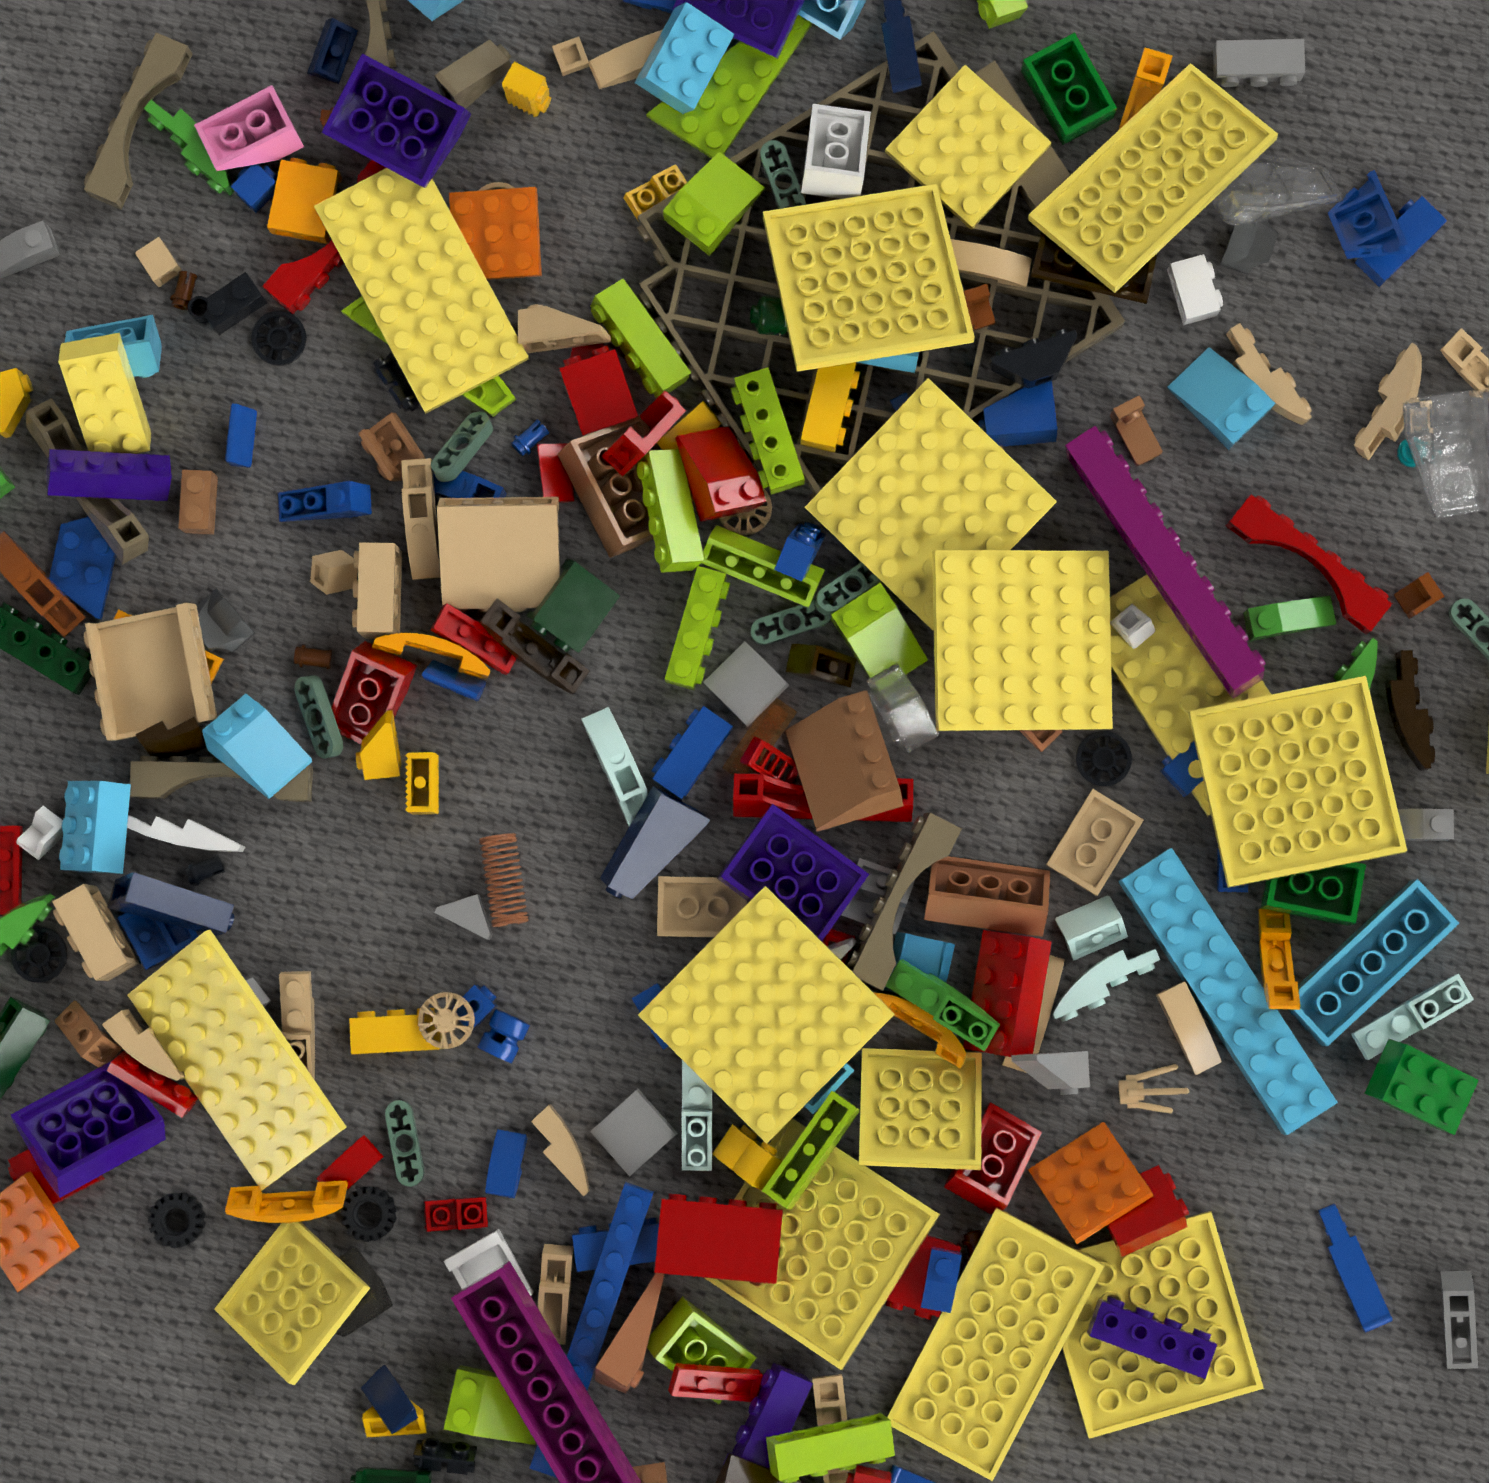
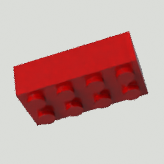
M983 930L971 1001L988 1013L1000 1026L985 1051L965 1039L964 1049L1011 1057V1055L1033 1054L1052 941Z

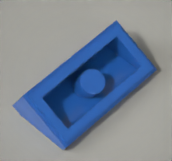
M233 403L230 408L225 461L230 466L250 468L252 465L257 411Z
M432 660L423 671L422 676L426 681L475 701L480 700L486 686V681L457 672V669L436 660Z

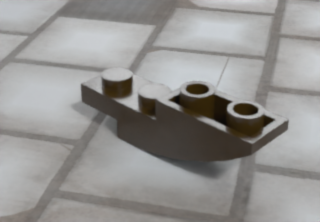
M1401 650L1395 653L1397 680H1390L1385 683L1387 703L1395 731L1403 748L1419 771L1431 769V763L1435 762V748L1430 746L1429 735L1433 733L1434 723L1432 716H1428V709H1416V705L1420 703L1419 687H1415L1414 675L1418 674L1417 657H1413V650Z

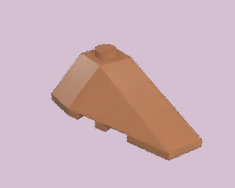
M655 1273L595 1368V1381L599 1384L627 1393L630 1386L636 1388L644 1376V1372L641 1369L665 1274Z

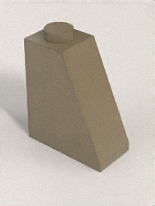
M491 40L486 41L434 76L441 94L466 109L509 71L511 55L501 44L496 46Z

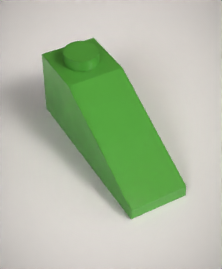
M1331 596L1274 603L1248 608L1243 612L1249 642L1336 625Z

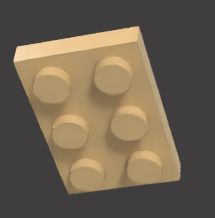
M1092 789L1046 863V866L1093 895L1098 896L1144 820Z
M658 876L657 936L714 938L747 905V900L714 877Z

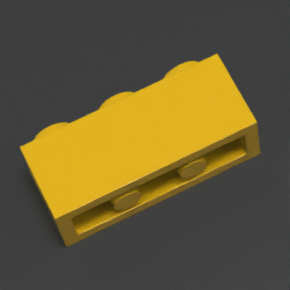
M856 362L818 368L800 445L835 453L837 445L843 446L846 428L841 426L844 416L850 417L853 400L848 399L850 389L857 388L860 371H855Z
M421 1008L417 1009V1015H405V1009L387 1010V1016L375 1017V1011L357 1012V1018H349L351 1054L439 1050L441 1048L428 1043L419 1031L418 1017ZM425 1013L424 1023H431L433 1017ZM432 1025L426 1028V1031L430 1033L436 1028ZM436 1032L433 1039L440 1043L442 1034L441 1032Z

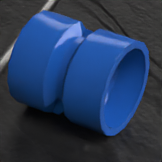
M495 1009L488 1023L491 1030L484 1032L477 1047L497 1058L513 1063L519 1050L517 1042L524 1040L530 1025L503 1011ZM501 1035L507 1036L503 1042L499 1041Z

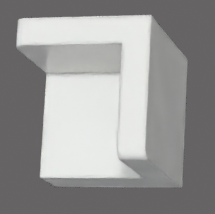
M42 806L35 812L32 825L18 837L16 843L37 860H40L62 838L63 820L45 806Z

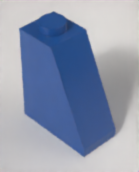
M1052 381L1029 389L1024 387L984 408L983 420H978V426L1002 447L1056 442L1058 429Z

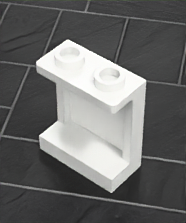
M499 1229L444 1260L449 1272H453L462 1289L510 1261L530 1296L534 1293Z

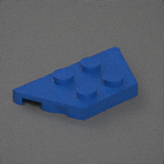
M1375 170L1367 174L1368 181L1359 190L1356 188L1350 190L1345 195V198L1328 212L1347 259L1411 252Z
M89 517L61 524L49 579L65 595L93 617L102 620L116 555Z

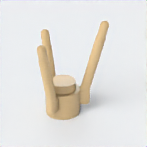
M1173 1064L1136 1075H1126V1080H1119L1120 1104H1127V1108H1140L1171 1114L1173 1109L1170 1107L1139 1101H1143L1146 1095L1188 1094L1189 1089H1144L1143 1082L1137 1083V1081L1178 1069V1065Z

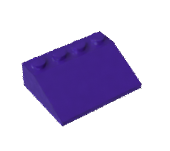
M362 53L321 133L426 188L458 141L471 113L464 107Z
M772 804L733 854L717 879L748 902L766 886L823 941L869 876V873Z
M111 1061L11 1114V1119L43 1176L59 1198L166 1140L163 1117L146 1095L107 1072Z

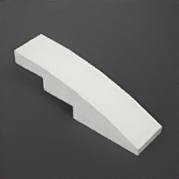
M128 815L127 828L161 841L208 851L243 852L245 846L190 819L187 820L184 828H181L157 816L152 825H149Z

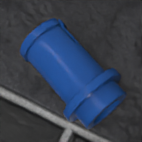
M538 419L519 436L515 435L514 441L511 442L514 449L521 456L526 453L530 454V449L549 434L547 428L543 424L540 425L541 422Z

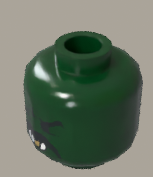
M763 296L759 299L757 306L752 305L750 323H755L759 334L784 336L788 331L781 298Z

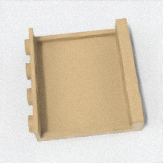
M559 497L440 498L437 505L442 607L447 603L461 612H466L468 609H479L481 612H487L498 598L514 612H522L527 608H537L560 577Z
M183 603L176 605L174 608L100 623H85L84 642L86 647L90 648L92 659L89 661V669L92 677L96 680L95 701L101 707L102 719H100V728L107 741H118L136 737L135 734L161 721L164 722L168 729H171L193 717L196 718L199 724L212 722L217 718L196 604Z

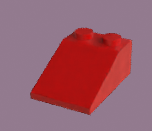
M720 427L675 437L700 522L750 512L766 502L759 475L729 427Z
M367 641L362 642L352 650L331 707L340 734L362 744V740L386 711L393 710L395 718L408 692L417 665L392 653L374 649L372 644Z
M990 1102L981 1116V1170L952 1169L944 1188L991 1215L996 1208L1003 1211L1013 1196L1042 1132Z

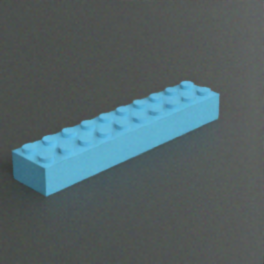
M1172 848L1167 849L1118 881L1181 980L1186 982L1194 1000L1281 1134L1289 1135L1337 1104V1100L1279 1011L1268 1008L1264 988Z

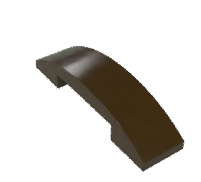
M497 598L479 623L519 661L547 681L573 695L590 670L568 653L563 655L522 623L519 620L521 616Z

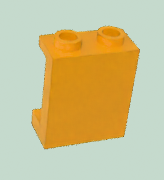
M290 158V161H280L267 224L271 234L324 244L329 243L330 236L314 206L336 194L338 182L341 183L342 176L335 166L327 163H319L318 166L309 165L307 161L299 158Z

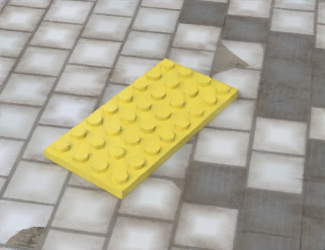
M1190 63L1028 214V220L1110 290L1116 293L1277 140L1278 133Z
M386 168L314 206L425 414L529 360L524 347L518 343L517 334L433 179H431L426 188H423Z
M1147 574L1110 597V622L1133 604L1151 618L1154 625V634L1137 648L1133 649L1110 624L1111 670L1166 754L1172 760L1178 754L1185 753L1189 749L1190 743L1194 741L1188 715L1189 711L1272 695L1261 680L1232 699ZM1199 760L1192 761L1188 766L1189 775L1196 779L1202 777ZM1202 781L1193 789L1192 794L1208 817L1211 815L1204 781Z
M207 930L199 935L127 995L149 1028H152L155 1032L154 1035L180 1072H184V1079L256 1184L260 1186L261 1191L269 1187L347 1128L211 930Z
M996 1208L957 1281L951 1313L941 1312L887 1416L891 1420V1427L993 1481L1105 1264L1017 1217Z

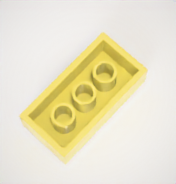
M120 333L61 343L58 362L88 451L132 454L150 451L151 430Z

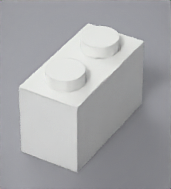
M1205 255L1170 263L1167 272L1183 325L1217 316L1221 310L1220 307L1223 306V300L1219 289L1215 290L1212 282V279L1215 278L1212 263L1206 261Z

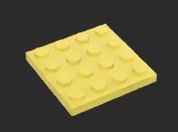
M964 65L888 145L885 153L922 186L937 184L942 204L972 230L1043 155L1052 142L969 67Z
M862 1048L859 1165L981 1170L982 1053L966 1052L964 1065L960 1069L935 1054L936 1051Z
M302 1222L281 1223L214 1310L287 1383L295 1385L369 1291L370 1287Z

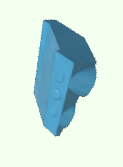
M896 932L893 943L896 965L899 960L903 959L924 973H932L939 979L947 982L955 944ZM885 986L884 991L894 992Z

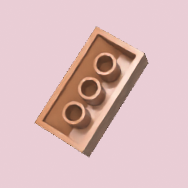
M947 856L936 861L930 867L924 920L1043 937L1049 907L1050 871Z

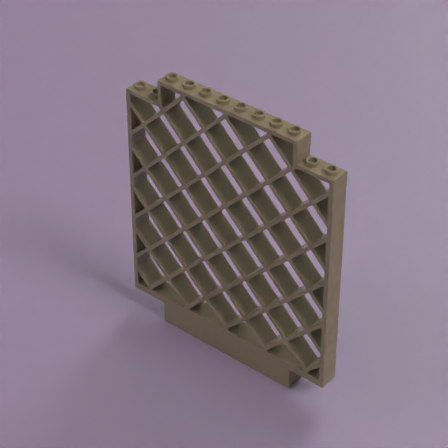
M934 31L915 42L920 72L932 74L926 105L934 98L938 76L942 74L948 83L959 71ZM924 52H927L932 60L920 58L918 56ZM888 61L883 62L818 103L819 105L833 107L840 105L872 112L869 124L865 170L867 162L904 170L887 153L870 149L878 114L912 121L922 111L920 108L881 100L886 76L890 74ZM996 61L975 73L1043 134ZM878 82L875 99L857 95ZM812 107L736 154L730 160L737 166L742 167L756 158L753 175L750 176L765 187L764 191L773 193L768 179L760 177L762 170L761 148L766 142L776 140L785 145L807 149L808 136L797 134L796 132L810 124ZM1052 146L1043 153L1008 191L1011 195L1003 229L977 224L971 230L954 215L953 218L945 217L948 230L950 231V239H955V234L958 232L1000 241L999 248L1004 250L1006 243L1037 249L1040 237L1010 231L1009 228L1017 193L1021 194L1031 211H1033L1070 176V173ZM911 175L907 188H913L915 184V179ZM775 180V185L782 190L788 189L792 185ZM677 191L638 216L640 226L637 227V231L645 243L651 241L656 250L652 253L661 267L666 265L665 268L639 283L641 293L638 296L647 310L652 307L657 315L654 318L655 323L663 334L665 332L669 333L673 340L670 344L680 357L683 356L689 364L687 367L691 371L690 378L693 382L699 380L704 388L701 394L709 407L712 405L716 406L720 413L716 417L721 422V426L731 429L758 473L762 471V466L759 459L753 460L749 444L753 443L751 433L747 432L743 435L712 385L728 389L735 387L734 378L715 374L724 336L767 345L761 369L769 368L773 347L792 351L789 338L759 334L757 331L726 325L735 287L775 295L780 298L778 284L738 276L746 238L768 243L766 230L749 226L753 203L743 215L742 224H736L728 233L729 235L738 236L730 274L688 265L693 243L687 238L685 239L680 263L674 262L650 224L657 219L664 220L663 210L679 192ZM803 194L805 202L809 200L820 203L839 199ZM959 273L962 285L978 287L987 284L990 290L989 303L991 309L995 292L1039 301L1031 339L1039 337L1046 303L1089 312L1084 340L1073 346L1065 363L1116 332L1125 323L1124 318L1106 294L1083 289L1089 299L1049 291L1051 281L1044 280L1042 289L1030 286L1022 288L997 283L998 280ZM677 274L670 309L665 314L651 290ZM685 276L727 285L719 323L677 314ZM1099 312L1106 326L1092 334L1096 313ZM673 325L716 334L708 373L704 374ZM988 326L973 331L974 339H979L971 377L926 368L930 350L923 352L921 366H916L915 373L856 362V365L867 367L859 405L853 404L850 415L856 416L848 455L800 445L818 368L813 371L809 394L775 387L779 400L806 405L798 443L794 444L805 478V484H808L813 492L809 495L810 499L812 500L821 489L802 461L801 456L845 465L854 456L862 418L886 422L894 414L865 407L873 368L918 378L915 391L922 385L923 379L927 380L928 378L934 382L967 388L963 412L975 421L983 416L984 408L1024 388V386L1018 383L1007 386L976 379L984 342L988 341L1021 348L1024 342L1031 339L987 329ZM974 390L995 394L994 397L969 412Z

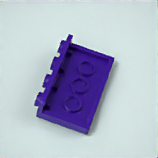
M676 0L673 10L675 7L687 2L734 33V39L778 59L804 0Z

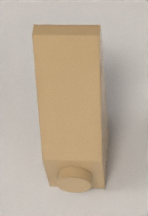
M538 304L530 305L527 309L518 310V343L522 344L527 353L611 342V336L601 325Z

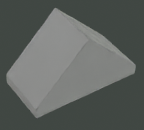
M478 894L439 906L434 912L487 940H490L493 935L481 897Z

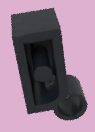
M244 272L207 298L203 296L193 297L188 303V311L197 322H209L218 335H221L267 304V301L249 275ZM207 304V311L203 315H195V309L198 305Z

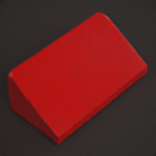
M568 443L537 444L543 497H559V503L574 502L573 484L557 455Z

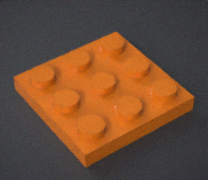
M536 187L449 193L450 212L487 280L542 276Z
M1105 1122L1100 1123L1028 1169L1076 1244L1153 1197L1152 1191Z
M31 1171L21 1176L0 1193V1266L16 1291L19 1292L80 1247Z

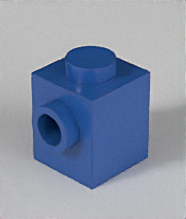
M258 164L246 166L239 172L238 179L230 186L235 194L257 213L273 197L277 175L267 165L263 168Z
M473 985L463 996L474 1012V1031L498 1006L494 1002L497 997L485 985L482 988L478 985ZM464 1005L458 1008L456 1012L460 1017L468 1014ZM459 1020L464 1026L469 1025V1021Z

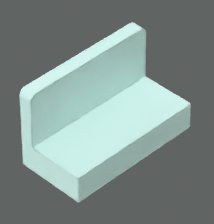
M1108 895L1055 919L1057 926L1064 936L1073 961L1128 937L1122 916Z

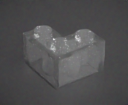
M897 663L866 680L871 690L868 693L870 701L875 709L881 707L878 711L885 724H891L892 728L888 732L896 745L902 743L909 753L939 736L920 694Z

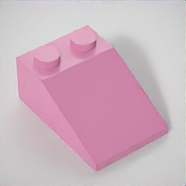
M272 85L194 125L216 171L277 161L304 147Z

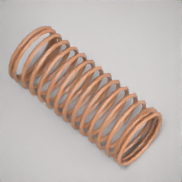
M507 833L480 838L479 844L485 845L480 850L488 851L481 855L483 858H487L482 863L490 864L483 868L485 871H490L484 874L485 877L490 878L485 883L493 884L486 888L488 891H493L488 893L487 896L496 897L488 901L490 904H496L489 907L491 911H496L491 913L490 916L499 917L491 921V926L500 927L513 923L528 922L529 917L523 916L527 915L528 912L509 914L508 916L507 914H500L526 908V905L513 908L500 907L525 902V898L513 901H497L524 895L525 892L509 895L497 894L521 889L524 886L494 888L522 882L523 879L505 882L494 881L518 876L522 873L491 875L521 868L520 865L501 869L491 868L519 862L520 859L503 862L491 861L519 855V853L488 855L517 849L518 846L500 849L488 848L517 842L516 834Z

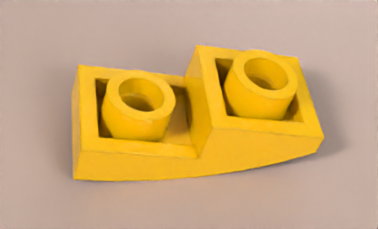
M675 164L653 175L647 183L625 193L623 198L638 220L640 214L679 191L687 181Z
M702 401L669 429L657 444L662 450L678 449L676 436L715 429L721 425V422L706 403Z

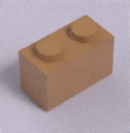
M182 470L178 528L184 533L214 535L218 476L212 471Z

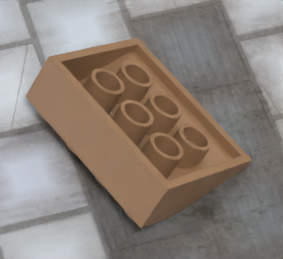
M640 415L574 439L557 454L610 558L654 539L649 531L648 510L643 503L642 482L637 475L638 463L622 477L602 457L608 448L630 426L642 438L650 431L648 425L640 418ZM656 443L649 451L660 450Z
M867 690L838 698L785 730L817 832L903 806L900 787Z

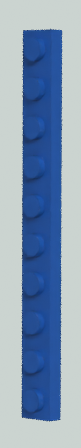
M627 1182L624 1184L567 1354L568 1360L587 1391L654 1194L653 1191ZM537 1445L530 1469L556 1477Z

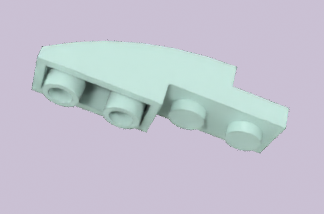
M606 707L581 718L630 827L648 795V790L609 707Z
M1152 949L1127 960L1124 951L1120 950L1093 965L1078 977L1061 996L1051 1012L1052 1018L1057 1019L1060 1017L1061 1021L1064 1022L1078 1016L1076 1010L1088 1006L1089 1010L1105 1004L1104 998L1110 996L1106 984L1110 982L1111 987L1128 981L1126 975L1136 970L1139 975L1155 969L1154 963L1160 960L1156 949Z
M1456 974L1375 1018L1374 1021L1351 1033L1364 1058L1370 1060L1383 1052L1388 1039L1401 1042L1419 1030H1424L1460 1009L1474 999L1460 975Z
M683 1060L682 1170L712 1171L713 1090Z

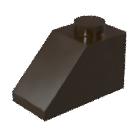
M791 643L786 672L806 679L851 688L857 659L817 645Z

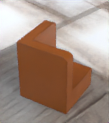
M987 284L965 290L964 295L973 331L994 325L995 318L989 303L990 292Z
M1429 572L1394 594L1395 599L1409 619L1445 597Z

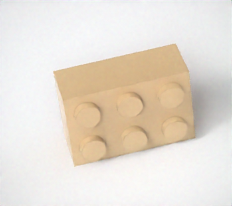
M359 543V551H354V568H358V580L353 581V597L357 598L358 602L357 610L352 612V626L357 627V632L365 639H375L384 635L400 633L402 551L395 543Z
M82 884L52 901L56 908L53 910V914L61 926H66L70 934L67 937L68 942L75 952L79 951L82 955L84 962L81 964L89 978L94 977L96 981H109L139 964L112 912L107 908L108 905L97 886Z

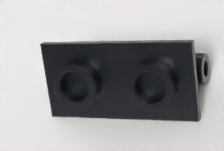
M392 351L385 359L383 357L376 359L373 362L375 366L374 371L378 374L384 385L394 384L389 389V392L397 402L400 409L403 408L405 412L409 410L414 411L420 403Z
M434 1438L418 1439L413 1454L414 1466H419V1470L441 1472L442 1462H446L447 1473L468 1475V1472L474 1473V1460L478 1446H470L465 1442L444 1443Z

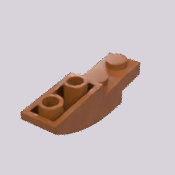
M3 531L0 534V572L41 616L63 637H66L86 616L46 576V573L25 551Z

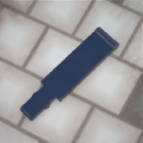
M883 0L884 15L887 22L881 23L893 93L922 86L910 16L904 17L905 9L902 5V0Z

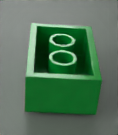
M1075 32L1023 60L1021 72L1062 145L1114 118L1117 106Z
M1355 862L1266 880L1261 908L1346 926L1353 925L1357 920L1366 864Z
M1388 1039L1364 1094L1433 1128L1455 1135L1479 1080L1407 1044Z

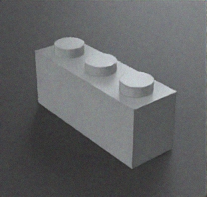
M1304 39L1216 40L1212 49L1213 82L1221 83L1222 87H1235L1240 82H1250V85L1254 87L1266 86L1268 82H1279L1281 86H1293L1297 84V81H1301L1305 74Z

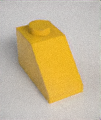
M17 368L0 372V435L5 438L11 437L31 402L29 392L33 391L29 376L27 374L23 375Z
M393 710L385 712L362 740L360 752H356L358 770L363 769L364 780L400 776L402 763Z

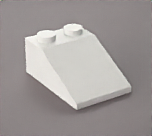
M819 104L812 105L801 193L839 199L861 196L871 112Z

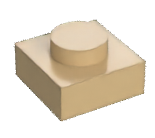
M580 37L552 46L562 76L589 67V61Z

